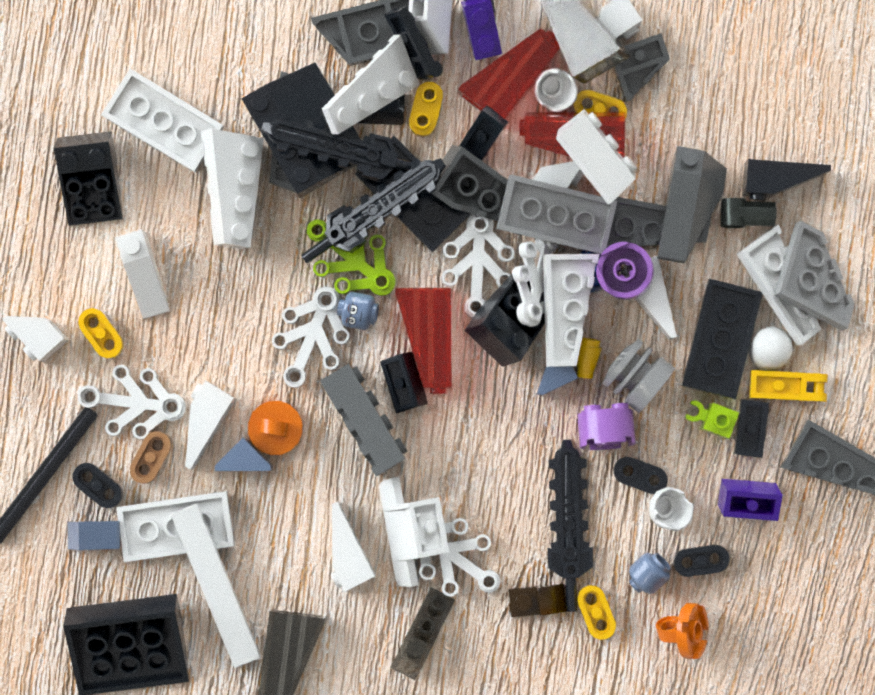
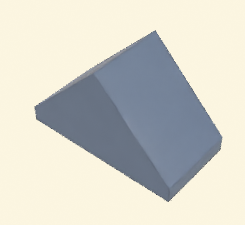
M545 367L536 394L543 396L576 380L578 377L573 367Z
M242 438L215 465V471H273V465L246 438Z
M120 521L67 522L68 549H120Z

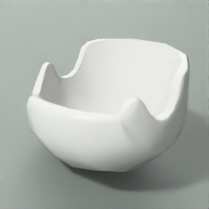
M552 68L543 71L535 80L534 94L537 101L543 107L554 112H561L569 109L577 99L578 88L574 78L569 73L558 68Z
M772 326L761 329L755 335L748 351L751 361L759 369L774 371L782 368L789 361L793 352L791 338L783 329Z
M672 487L662 488L656 491L649 502L650 517L660 528L679 531L686 528L693 518V503L689 502L684 492Z

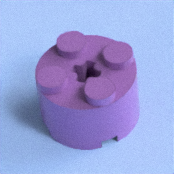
M618 242L610 245L603 251L597 263L596 275L601 287L607 293L618 299L630 300L643 295L650 288L654 279V265L651 257L642 247L630 242ZM623 264H626L627 267H633V270L629 272L630 277L628 278L618 274L622 271L621 266Z
M628 403L612 404V408L601 409V405H587L577 415L580 449L584 450L587 445H590V450L621 448L622 442L627 441L628 447L636 444L633 410L629 409Z

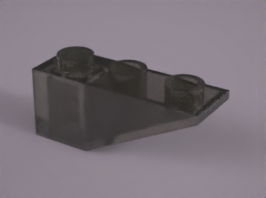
M430 587L390 668L413 680L416 679L455 599Z

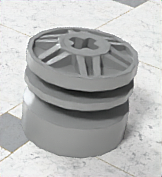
M639 338L623 349L608 368L606 377L602 382L605 387H609L615 379L618 380L619 384L613 390L615 395L625 387L628 388L630 391L624 402L628 403L638 413L646 407L675 370V367L662 357L655 360L652 364L648 363L647 360L652 352L650 347L641 356L637 354V351L644 343Z

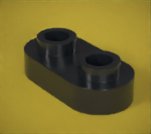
M632 457L620 458L613 467V474L618 482L649 494H655L656 491L665 488L668 483L667 475L663 469ZM626 465L631 466L633 469V473L630 476L623 474V468ZM651 475H656L659 478V482L655 486L649 483Z
M82 463L75 468L73 472L74 484L94 502L103 508H113L120 504L123 499V489L103 470L92 463ZM88 471L93 475V479L90 482L84 479V474ZM108 489L114 492V497L110 500L105 497V492Z
M720 545L685 548L675 554L673 566L677 573L685 577L713 574L724 571L729 564L730 557L727 550ZM713 553H717L719 556V561L715 564H712L709 560L710 555ZM685 557H689L692 560V564L688 568L682 565V560Z

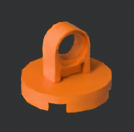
M268 401L259 405L252 412L248 422V435L252 444L259 451L269 455H283L291 451L299 444L303 434V421L298 411L290 404L282 401Z
M686 603L682 607L679 616L663 617L656 622L659 640L677 643L679 653L684 659H699L703 655L707 645V640H702L703 630H708L709 627L708 616L703 605Z

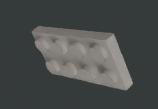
M510 174L496 229L602 254L607 247L617 200L608 205L601 196Z

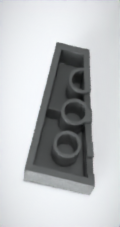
M347 364L323 378L320 382L335 408L343 417L349 432L356 439L362 454L371 464V469L375 476H379L406 460L403 454L408 451L400 438L394 440L389 430L393 426L386 414L380 416L375 406L379 405V402L371 390L366 392L361 383L365 379L358 367L356 366L352 369Z

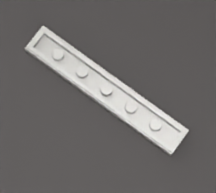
M198 503L172 513L171 517L234 668L259 659L261 654Z

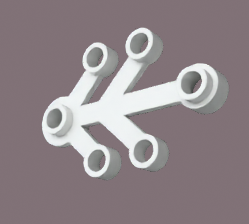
M471 214L466 222L467 230L453 242H448L444 245L443 255L448 259L456 258L460 249L474 238L473 250L452 269L445 270L441 276L442 283L445 286L451 287L472 266L471 296L464 305V311L470 318H473L476 314L470 308L471 303L478 302L481 306L485 303L484 299H482L483 266L496 280L498 287L501 286L499 280L502 276H510L509 273L503 272L484 251L485 240L498 252V258L502 262H510L515 255L514 249L509 245H505L492 231L494 227L493 220ZM477 220L484 221L485 228L482 230L477 229L475 222ZM448 246H454L456 248V254L452 256L448 255L446 253V248ZM503 249L510 250L511 257L508 259L503 258L501 251ZM447 273H452L455 276V280L452 283H447L444 276Z
M535 239V244L529 241L521 243L519 246V254L523 258L524 265L515 267L512 275L515 282H517L522 303L517 307V317L523 325L529 327L537 326L541 321L542 314L545 313L544 301L539 303L541 293L544 292L543 255L551 254L560 244ZM538 250L540 252V256L536 268L533 258L537 255ZM528 281L530 282V285H531V292L529 291V288H528V285H527V282H528Z
M325 286L319 288L314 293L313 300L295 308L288 307L282 313V318L286 323L294 324L300 316L316 311L311 322L285 333H276L272 337L273 346L280 350L285 349L289 343L305 337L294 365L289 366L283 374L285 383L290 387L297 388L305 383L306 373L304 369L316 341L323 356L324 367L328 370H334L339 366L340 360L333 353L322 327L326 315L334 329L333 339L337 344H346L350 339V334L343 327L340 317L337 315L340 296L332 287ZM326 295L332 299L331 304L327 306L321 302L322 298ZM288 311L296 313L294 320L289 321L286 319ZM338 332H346L347 337L344 341L337 340L336 335ZM278 336L285 338L284 345H276L275 340ZM330 356L336 359V364L333 367H329L326 364V360ZM299 372L300 380L292 382L290 379L291 373Z
M117 365L113 369V377L124 385L131 396L100 393L98 388L89 385L82 387L77 396L79 403L87 408L96 407L98 404L130 407L118 418L109 420L106 423L105 430L111 436L120 435L123 427L145 410L157 412L144 423H137L133 427L132 433L137 439H145L150 431L165 419L176 421L186 411L184 399L177 394H169L157 379V372L151 368L141 371L140 380L151 387L159 400L148 399L130 376V369L125 365ZM124 368L126 370L124 378L117 376L118 369ZM148 371L153 373V379L150 382L144 379V374ZM93 392L95 394L93 402L86 400L87 393ZM171 402H175L177 405V410L173 413L169 412L167 408ZM114 422L119 426L116 433H112L109 429L110 425ZM139 426H144L146 428V434L144 436L140 437L137 434V428Z
M457 518L453 522L444 523L446 534L454 532L455 534L463 535L468 530V523L463 518ZM458 521L465 523V530L462 532L456 531L454 527ZM480 534L473 539L448 542L449 553L439 554L444 581L442 592L446 596L452 597L458 592V584L454 580L452 562L477 579L482 591L491 593L498 589L500 578L496 572L492 570L483 571L458 553L475 549L479 551L488 550L491 546V540L487 535ZM481 537L488 540V545L485 548H480L477 545V541ZM430 556L420 558L421 567L419 574L424 580L433 579L436 569L431 564ZM426 566L433 569V574L430 577H426L422 573L423 568ZM487 576H491L494 579V584L491 587H487L483 583ZM447 583L455 585L456 589L453 593L445 591Z

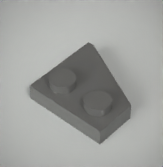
M662 33L608 52L625 102L632 100L634 95L670 60Z

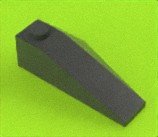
M452 145L442 159L446 167L441 172L439 180L435 183L437 189L431 194L451 208L498 221L508 179L462 146Z
M681 146L676 148L671 165L657 259L685 264L724 193L727 168L706 151Z

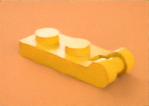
M750 370L749 398L827 402V393H824L825 383L828 382V374ZM807 382H814L813 393L806 392Z

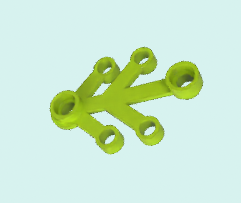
M316 219L308 224L307 235L312 241L320 242L327 237L325 234L326 223L324 221ZM319 225L323 228L320 235L313 234L312 229L314 226ZM379 234L373 235L369 240L370 248L374 251L375 269L365 261L364 245L352 254L332 246L331 249L346 261L327 263L324 260H318L313 265V271L318 277L350 271H360L367 277L350 281L345 277L338 278L335 281L334 287L339 294L370 289L374 294L384 296L393 291L396 283L393 273L386 269L384 256L386 241ZM379 238L383 241L380 248L373 247L372 242L374 239ZM319 264L326 265L327 270L325 273L320 274L317 272L316 268ZM379 277L387 279L385 286L380 287L376 284ZM340 281L348 283V288L345 291L338 289Z

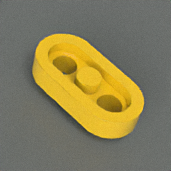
M434 82L422 83L417 88L409 126L411 131L420 137L432 134L437 125L443 101V91ZM432 91L435 94L434 98L426 99L424 97L425 92ZM425 117L428 123L425 126H420L417 123L419 118Z
M590 89L580 91L573 104L577 114L585 109L588 114L593 112L602 124L609 126H618L627 117V107L622 100ZM585 98H589L592 100L593 105L585 108L582 105V101ZM610 107H617L619 113L616 116L609 115L608 109Z
M95 308L83 311L78 320L79 328L96 352L108 359L119 356L124 347L123 339L106 315ZM92 318H97L99 321L98 326L95 328L90 326ZM108 340L114 341L115 345L112 350L106 349L105 344Z
M594 585L583 587L577 595V602L588 631L594 638L599 640L610 638L615 632L616 622L604 592ZM594 594L596 596L595 603L588 604L586 596ZM599 620H604L606 622L605 629L598 630L596 623Z

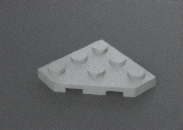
M799 221L794 225L774 296L841 331L848 329L855 304L851 294L847 295L841 282L844 278L835 258L831 259L825 246L828 243L827 239L820 230L803 221Z

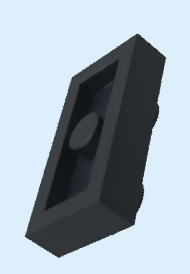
M486 105L459 146H462L483 161L509 121Z
M740 399L733 454L763 457L769 403Z

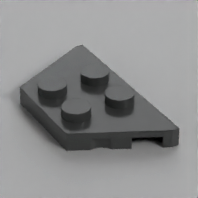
M378 0L312 17L311 21L345 62L352 66L373 60L372 57L389 44L388 41L394 33L384 14L407 6L409 10V0Z

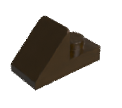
M564 584L508 589L511 617L545 616L566 612Z

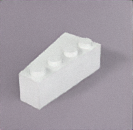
M217 129L202 131V142H204L206 154L204 155L205 167H207L209 182L207 183V189L211 200L210 216L213 243L217 246L236 249L250 248L264 138Z

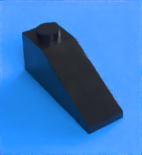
M748 159L744 163L742 196H749L750 201H766V197L770 198L826 175L831 171V165Z

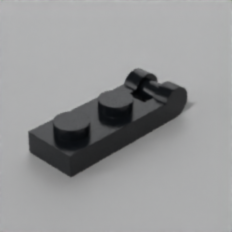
M407 6L393 9L384 14L394 35H401L417 78L425 80L439 77L443 71L440 62L434 61L427 42L421 36L415 24V18Z

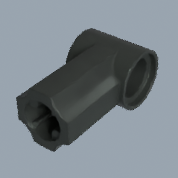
M744 198L721 199V227L775 226L776 202L746 201Z

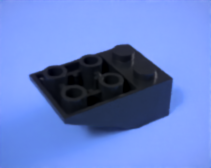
M112 131L57 138L53 149L68 226L123 219L117 157Z
M512 274L478 309L464 330L502 367L521 361L545 324V313L542 314L541 321L537 326L529 327L521 324L518 320L517 307L522 303L517 282L513 279ZM528 281V282H527V285H528L529 291L531 292V285H530V282ZM544 292L541 293L539 303L544 301Z

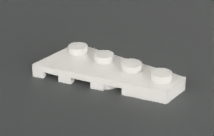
M393 35L388 41L389 44L383 50H379L372 57L373 60L355 74L356 78L349 85H344L322 108L332 134H340L420 85L401 35Z
M778 224L738 252L737 256L795 344L799 346L818 333L821 328L816 317L774 296L788 246L784 247L780 237L782 231Z
M599 254L543 255L546 367L577 365L583 336L582 329L588 312V300L590 291L593 288L595 278L593 276Z

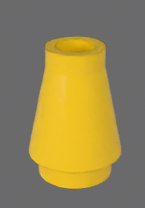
M582 337L577 360V377L593 379L594 370L602 347H600L601 340Z

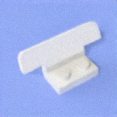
M390 478L380 483L379 490L395 579L401 587L417 586L419 583L414 559L449 553L440 497L404 503L400 478Z

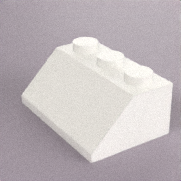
M584 109L558 129L556 139L609 205L636 179L634 170L637 168L628 156L623 158L617 151L619 145L612 135L608 134L606 136L599 128L602 126V123L593 112L588 114Z

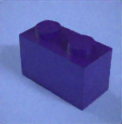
M491 0L462 1V10L472 55L475 60L501 55L502 49Z
M721 478L718 506L723 517L778 521L783 495L776 483Z

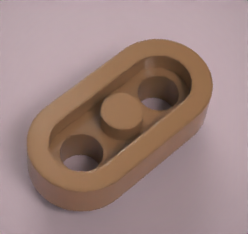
M155 431L145 437L130 465V475L136 482L150 483L158 476L172 449V441L167 434ZM157 440L163 443V448L159 451L154 448V442ZM144 464L150 468L147 475H143L140 471L141 466Z

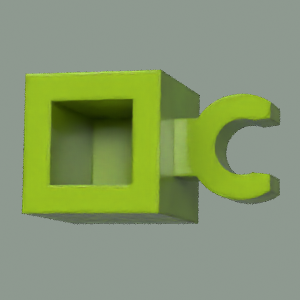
M690 401V405L697 407L698 414L696 416L685 414L684 418L690 422L701 420L700 430L724 439H730L739 412L716 403H709L706 410L699 401Z

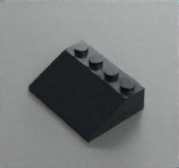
M316 62L265 84L241 98L299 198L355 167V165L348 164L346 168L338 167L337 160L329 158L326 163L318 162L317 155L308 153L306 158L297 156V150L288 148L286 152L277 151V145L269 139L267 134L261 131L262 123H271L273 120L283 119L285 114L293 116V121L303 124L305 119L313 121V126L323 130L324 126L328 125L322 108L335 95ZM353 126L346 129L353 132V138L361 140Z
M177 594L66 609L63 628L79 695L189 682L183 622Z

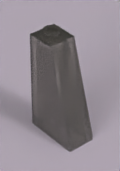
M540 0L574 79L585 84L631 57L626 48L583 0Z
M275 609L269 611L258 695L295 694L324 628L327 616Z

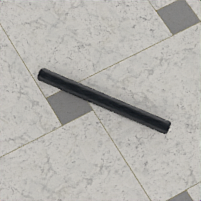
M87 407L82 409L0 517V544H2L96 420L98 414L94 410Z

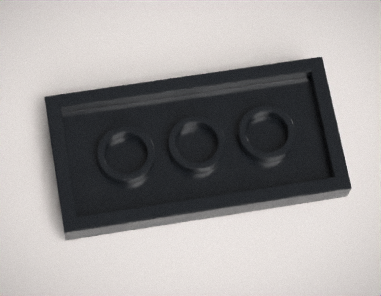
M395 136L391 138L395 151L398 152L397 158L408 161L417 159ZM394 169L381 182L361 177L362 173L356 172L355 176L373 194H376L378 192L377 186L383 182L389 185L395 181L393 174L400 170ZM425 190L418 195L420 201L414 206L410 202L402 206L403 213L397 218L433 253L471 213L451 208Z
M708 279L681 386L736 399L762 292Z

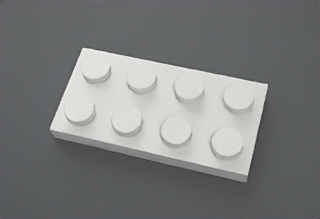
M129 69L101 114L104 118L196 173L204 160V155H206L201 132L209 129L223 130L224 128L216 120L132 69Z
M228 491L116 507L118 521H120V538L124 562L185 554V548L171 514L196 503L199 505L216 548L235 546Z

